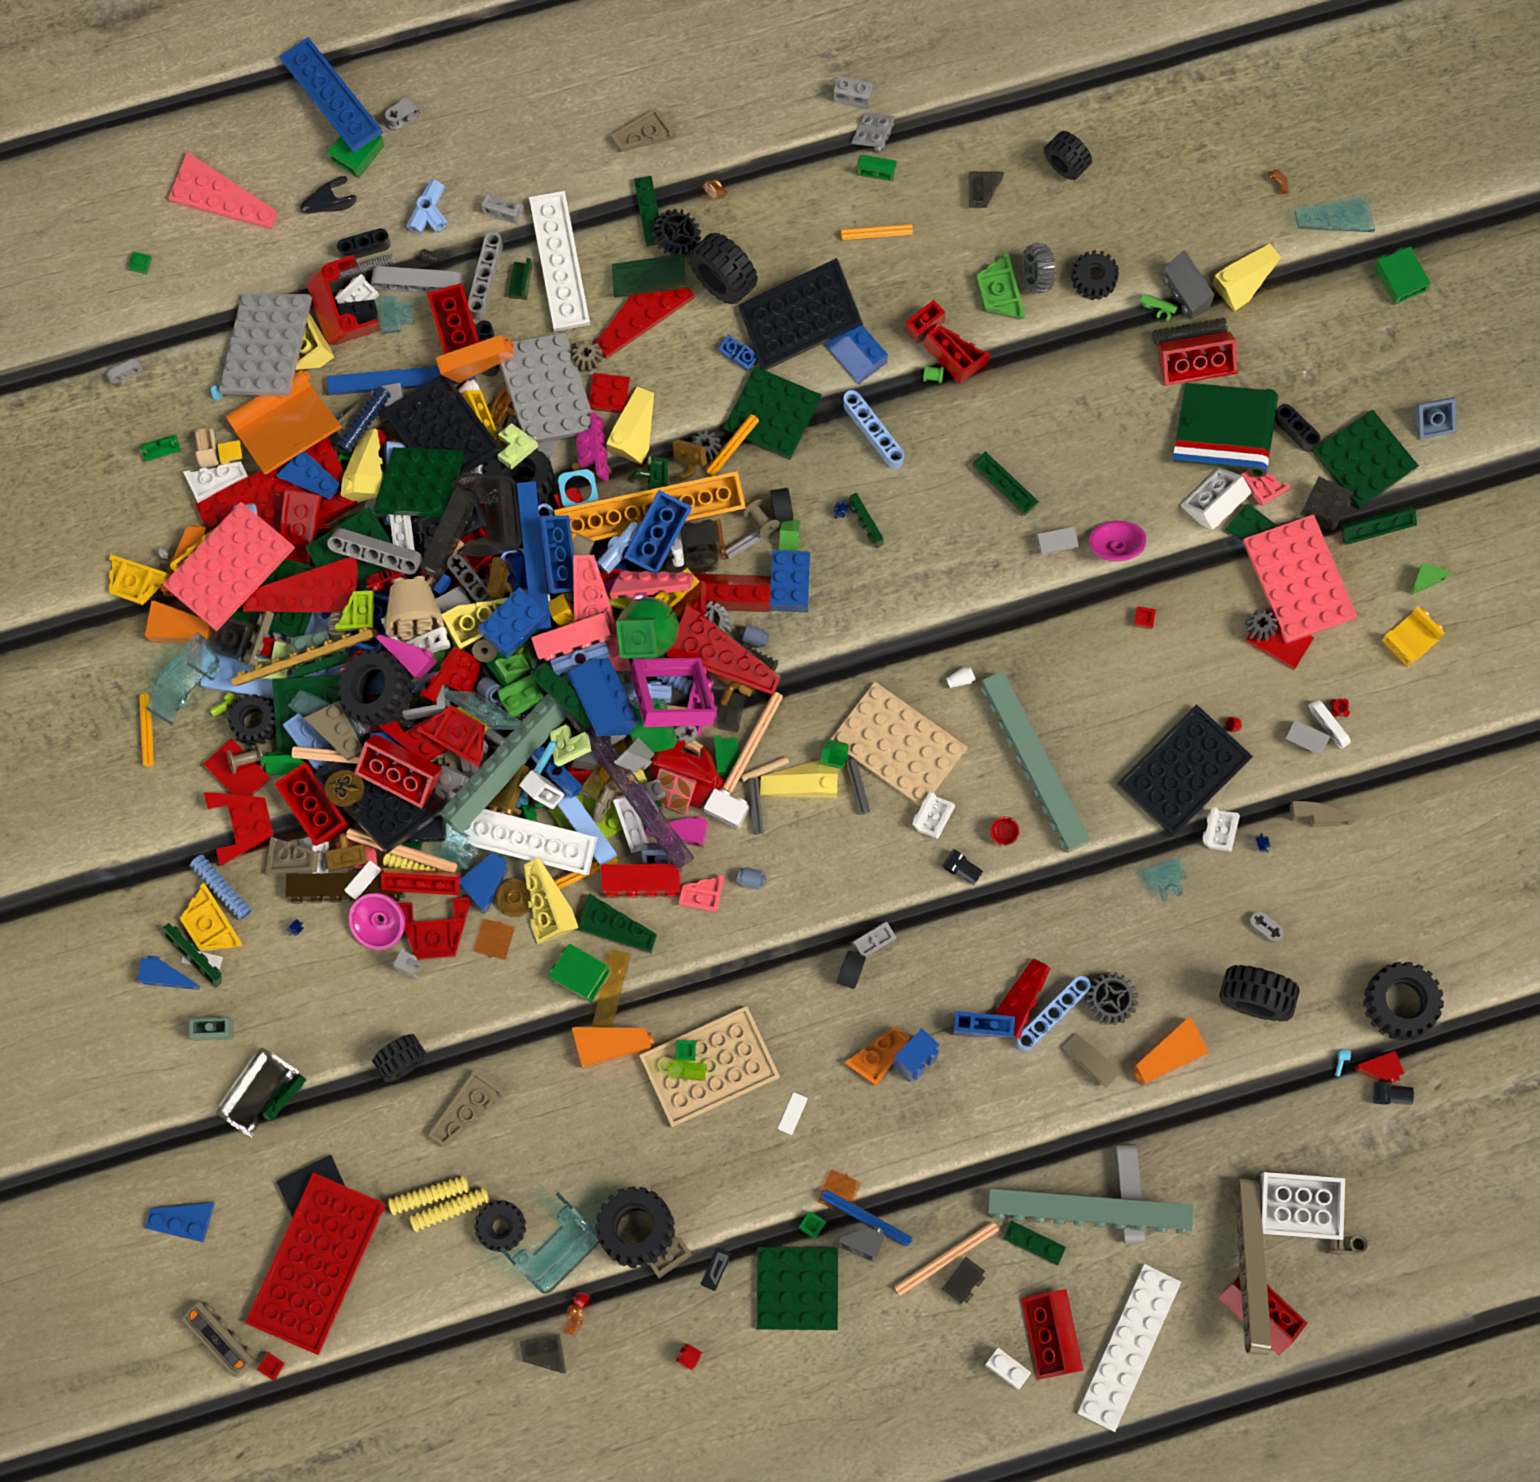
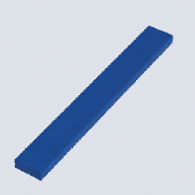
M434 366L327 376L328 394L339 395L370 392L372 390L377 391L376 388L378 386L382 387L400 383L402 389L419 388L441 374L439 367ZM474 376V377H472V378H470V379H468V380L470 381V380L474 379V380L476 381V376ZM451 380V382H452L453 384H464V383L466 382V381H463V382H461V383H457V382Z
M536 481L517 483L528 595L548 613V620L537 631L551 629Z

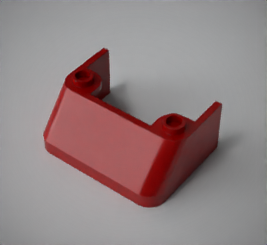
M354 255L325 264L307 280V288L312 297L324 338L330 345H338L380 331L376 319L358 325L357 319L352 314L340 316L329 283L337 280L341 272L359 267Z

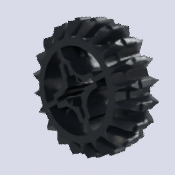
M675 208L672 212L667 210L665 213H661L655 220L652 236L656 237L654 243H659L658 249L663 248L664 254L670 252V257H673L674 254H676L677 258H680L681 255L686 257L700 242L701 237L699 235L701 230L698 229L699 223H694L696 217H689L690 212L685 215L683 209L678 213ZM680 229L677 236L674 238L676 234L675 232H677V230Z

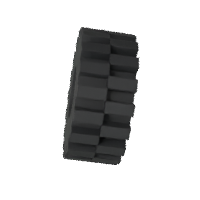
M1092 250V254H1089L1088 251L1085 252L1084 257L1082 255L1079 256L1078 261L1076 260L1074 263L1071 277L1073 288H1077L1076 292L1078 294L1082 292V297L1084 298L1088 295L1090 300H1094V297L1100 300L1102 295L1106 298L1109 296V292L1112 293L1114 291L1119 276L1118 265L1115 266V259L1110 260L1111 255L1107 254V256H1104L1103 251H1100V254H1096V250ZM1092 269H1097L1102 272V278L1098 280L1091 279L1088 276V272Z
M494 1200L490 1204H485V1207L479 1210L480 1213L475 1218L476 1224H474V1229L476 1230V1237L486 1248L494 1252L510 1251L523 1240L524 1232L526 1233V1220L520 1209L513 1203L506 1200ZM502 1218L508 1222V1230L504 1234H497L493 1230V1223L497 1219Z

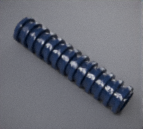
M378 386L376 388L377 391H374L373 395L370 396V400H367V405L363 406L364 409H361L360 414L356 416L357 418H354V423H351L350 427L347 428V432H344V437L342 436L340 438L341 441L337 442L338 447L342 451L351 453L352 449L355 448L358 439H361V435L365 434L364 430L368 429L371 421L375 420L374 416H378L377 412L381 411V408L385 406L384 403H387L391 397L387 389Z

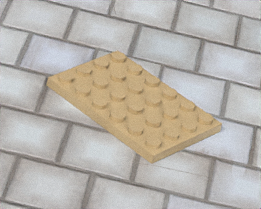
M877 682L873 683L830 739L849 744V757L856 759L860 765L919 807L922 806L923 799L929 792H936L968 749L966 745Z
M747 1006L639 1055L672 1128L780 1078ZM676 1040H696V1061L675 1060Z

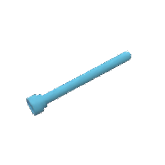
M555 741L549 742L533 771L537 774H541L557 744ZM524 789L521 790L515 805L518 808H522V804L527 805L529 802V794Z

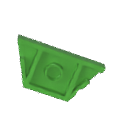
M1006 252L1002 258L991 263L987 269L982 270L976 276L984 309L992 313L1025 319V312L1009 253Z

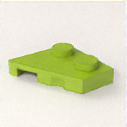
M353 591L349 604L345 606L342 612L343 616L339 623L335 625V630L354 631L366 627L373 629L374 592Z

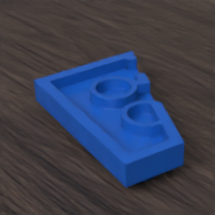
M305 451L295 456L276 475L279 479L286 480L316 495H322L323 498L328 500L342 488Z
M215 1203L151 1208L145 1229L204 1243Z

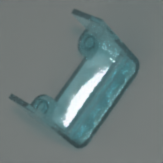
M196 632L163 668L155 680L146 710L170 725H173L180 708L183 710L189 702L187 697L192 689L204 676L213 681L221 667L219 658L203 635Z
M559 1192L555 1195L565 1205L557 1216V1220L562 1226L533 1254L529 1250L523 1249L513 1257L503 1247L499 1249L543 1294L553 1291L599 1245L598 1233Z

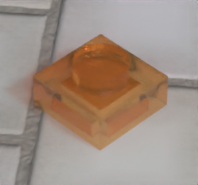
M717 180L706 181L702 186L707 191V195L713 199L724 198L728 193Z

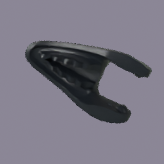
M340 176L325 183L301 203L300 210L302 213L342 211L353 206L357 197L349 195L339 199L334 196L331 188L343 185L348 181L346 176Z

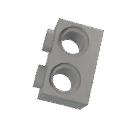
M838 76L834 89V102L869 110L873 94V83Z

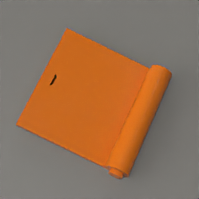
M300 369L295 372L290 396L258 395L225 415L265 475L342 428L311 386L309 381L312 379L306 370L303 372Z

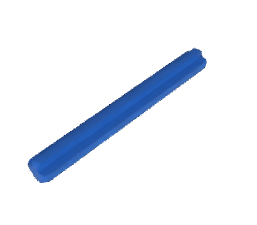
M825 1190L821 1196L822 1200L870 1227L876 1226L882 1229L883 1234L904 1246H909L912 1237L829 1190Z

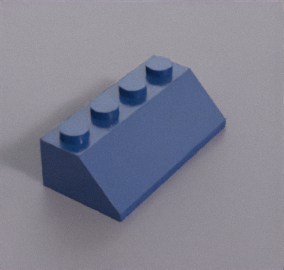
M863 325L823 343L858 384L887 364L888 361L886 351Z
M658 490L623 557L651 572H659L692 507Z
M569 515L540 516L549 595L574 592V550Z
M609 658L592 659L567 673L597 737L628 735L638 724L639 719Z

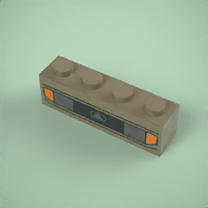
M198 1301L181 1320L235 1378H240L257 1361L253 1357L255 1353L250 1347H244L240 1343L242 1339L235 1331L231 1333L226 1328L228 1324L222 1317L217 1318L213 1314L215 1310L208 1302L204 1304Z

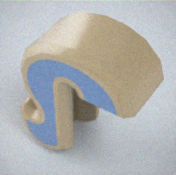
M213 427L197 429L195 436L198 451L195 453L198 464L202 468L219 465L220 459L215 429Z

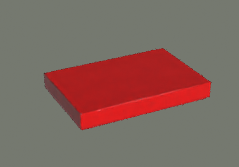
M1279 627L1274 631L1275 635L1273 637L1269 636L1267 641L1262 637L1258 642L1257 636L1250 638L1252 632L1249 633L1245 642L1293 670L1296 669L1314 639L1313 636L1309 635L1285 644Z
M231 738L203 765L232 794L253 796L271 778L256 762L238 766L236 774H233L229 765L227 750L231 751L232 756L245 753V751Z

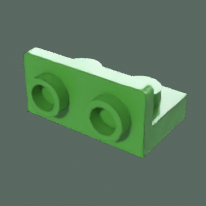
M532 675L498 690L501 704L510 718L536 706L544 698L535 681L531 678Z

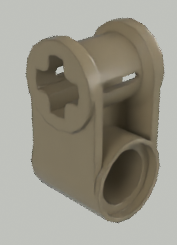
M1343 1233V1240L1330 1239L1328 1254L1359 1255L1367 1250L1368 1240L1362 1235ZM1357 1239L1362 1242L1363 1247L1361 1250H1356L1353 1247L1354 1240Z

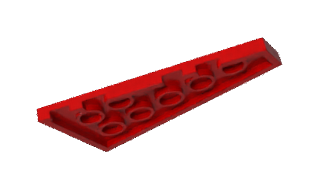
M663 255L595 342V344L599 345V349L602 350L606 359L695 298V294Z
M349 557L258 587L243 603V612L333 613L343 611L345 606L349 604L353 591H358V559Z
M687 603L679 622L677 640L666 653V656L671 658H701L706 671L773 695L780 681V675Z

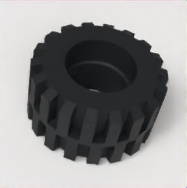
M1059 132L1044 147L1045 157L1052 168L1069 180H1076L1092 163V156L1088 148L1078 137L1070 132Z
M247 694L244 695V699L239 697L237 699L239 702L237 704L233 702L231 705L233 709L228 711L230 716L227 717V721L230 723V729L246 745L253 743L255 746L257 742L258 744L259 742L265 744L266 739L271 740L273 738L272 734H276L274 706L262 695L258 697L257 694H252V697ZM252 712L263 713V720L257 727H244V720L247 715Z
M408 1034L397 1038L383 1047L374 1056L372 1062L383 1080L391 1082L402 1078L416 1069L425 1060L427 1053L416 1036Z

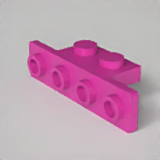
M592 412L590 413L592 428L576 434L578 464L581 468L595 464L596 474L604 482L609 481L608 474L610 470L607 465L608 453L605 449L606 437L603 431L605 424L601 417Z

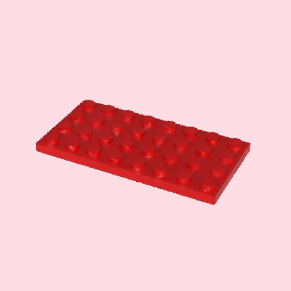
M328 437L305 450L340 485L342 484L345 471ZM290 459L266 475L262 470L218 491L201 502H196L195 505L208 533L217 527L233 511L234 506L240 502L243 504H255L257 516L279 533L285 490L309 494L314 493L293 485L286 480L279 479L276 476L292 460ZM341 489L330 500L322 497L318 523L358 504V502L341 496Z
M313 1173L245 1324L311 1353L320 1355L387 1204Z

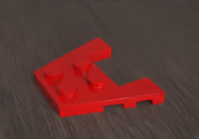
M453 647L440 665L442 669L436 676L433 675L429 680L431 684L427 689L423 688L420 695L436 702L443 684L461 692L455 707L464 706L466 700H468L467 707L469 708V704L473 701L481 661L467 652Z
M437 699L436 702L430 700L432 705H437ZM435 715L405 732L402 731L397 721L379 726V729L389 735L396 743L398 742L406 750L428 761L449 751L446 747L417 731L419 726L429 722Z
M204 792L208 810L228 806L236 844L216 849L220 866H224L229 861L274 836L265 797Z
M471 897L453 898L454 918L418 922H414L412 902L398 903L404 913L407 938L418 961L457 956L471 905Z

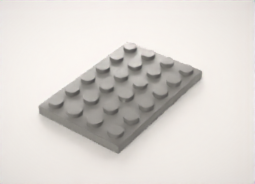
M242 293L219 387L221 394L290 396L312 301L310 295Z
M561 333L514 341L513 351L515 356L500 363V367L520 430L537 441V443L573 437L582 431L592 428L590 417L592 411L578 368L575 366V361H572L571 358L573 354L567 334Z

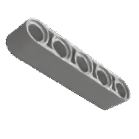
M496 231L488 232L484 238L468 300L472 318L475 320L482 319L486 314L503 249L501 236ZM492 241H498L496 244H490ZM489 257H493L490 261L486 260ZM483 274H489L487 277H481ZM480 290H484V291H485V292L482 293V294H478V293H477V292L480 291ZM475 307H481L479 310H473Z
M376 266L373 267L371 286L377 290L427 293L461 283L462 275L453 271Z
M339 528L335 530L328 540V547L334 552L405 574H414L423 561L421 554L417 551Z
M1136 1144L1115 1145L1119 1199L1142 1201ZM1127 1226L1126 1229H1122L1124 1244L1145 1243V1231H1137L1133 1226Z

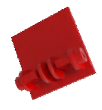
M386 569L388 578L385 579L382 571L380 573L383 580H381L379 573L370 575V578L367 579L368 586L366 587L370 591L382 593L387 590L386 587L394 584L395 579L404 578L406 580L408 577L402 572L390 569L391 577L388 569Z

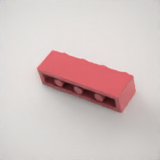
M607 611L535 635L531 639L538 659L545 658V661L556 658V653L563 652V655L573 652L574 647L581 646V649L591 646L592 641L599 640L600 643L609 640V635H612L614 631Z

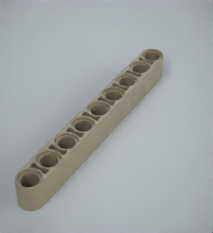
M1237 1178L1234 1183L1245 1351L1247 1354L1269 1355L1271 1335L1260 1186L1258 1180Z

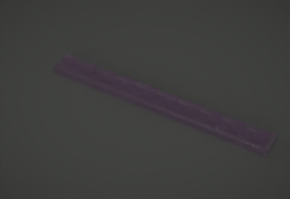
M567 712V718L578 733L585 732L589 735L591 751L675 867L679 869L692 862L695 857L634 773L629 769L616 765L615 761L620 754L607 736L597 737L593 726L586 730Z

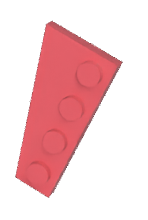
M619 572L610 596L611 599H618V595L627 594L628 598L635 597V593L646 592L647 595H653L660 590H664V593L690 590L693 584L694 575L693 573Z

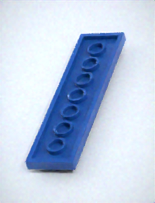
M309 37L279 56L282 63L353 153L383 133L380 126Z

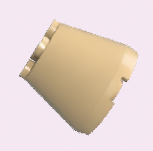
M417 576L413 579L397 578L394 580V584L390 587L385 622L387 636H399L400 640L409 641L444 627L440 609L429 583L425 581V577Z

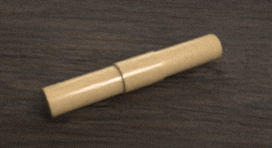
M785 756L742 774L741 778L743 782L789 764V760Z

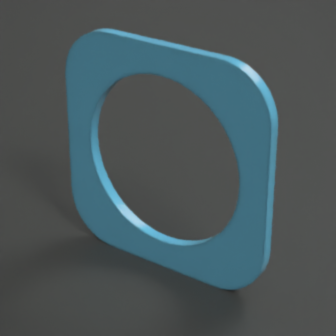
M584 469L563 473L559 476L558 485L562 504L565 508L598 501V493L592 471ZM582 476L590 482L592 492L585 502L575 503L568 499L565 494V484L569 478Z

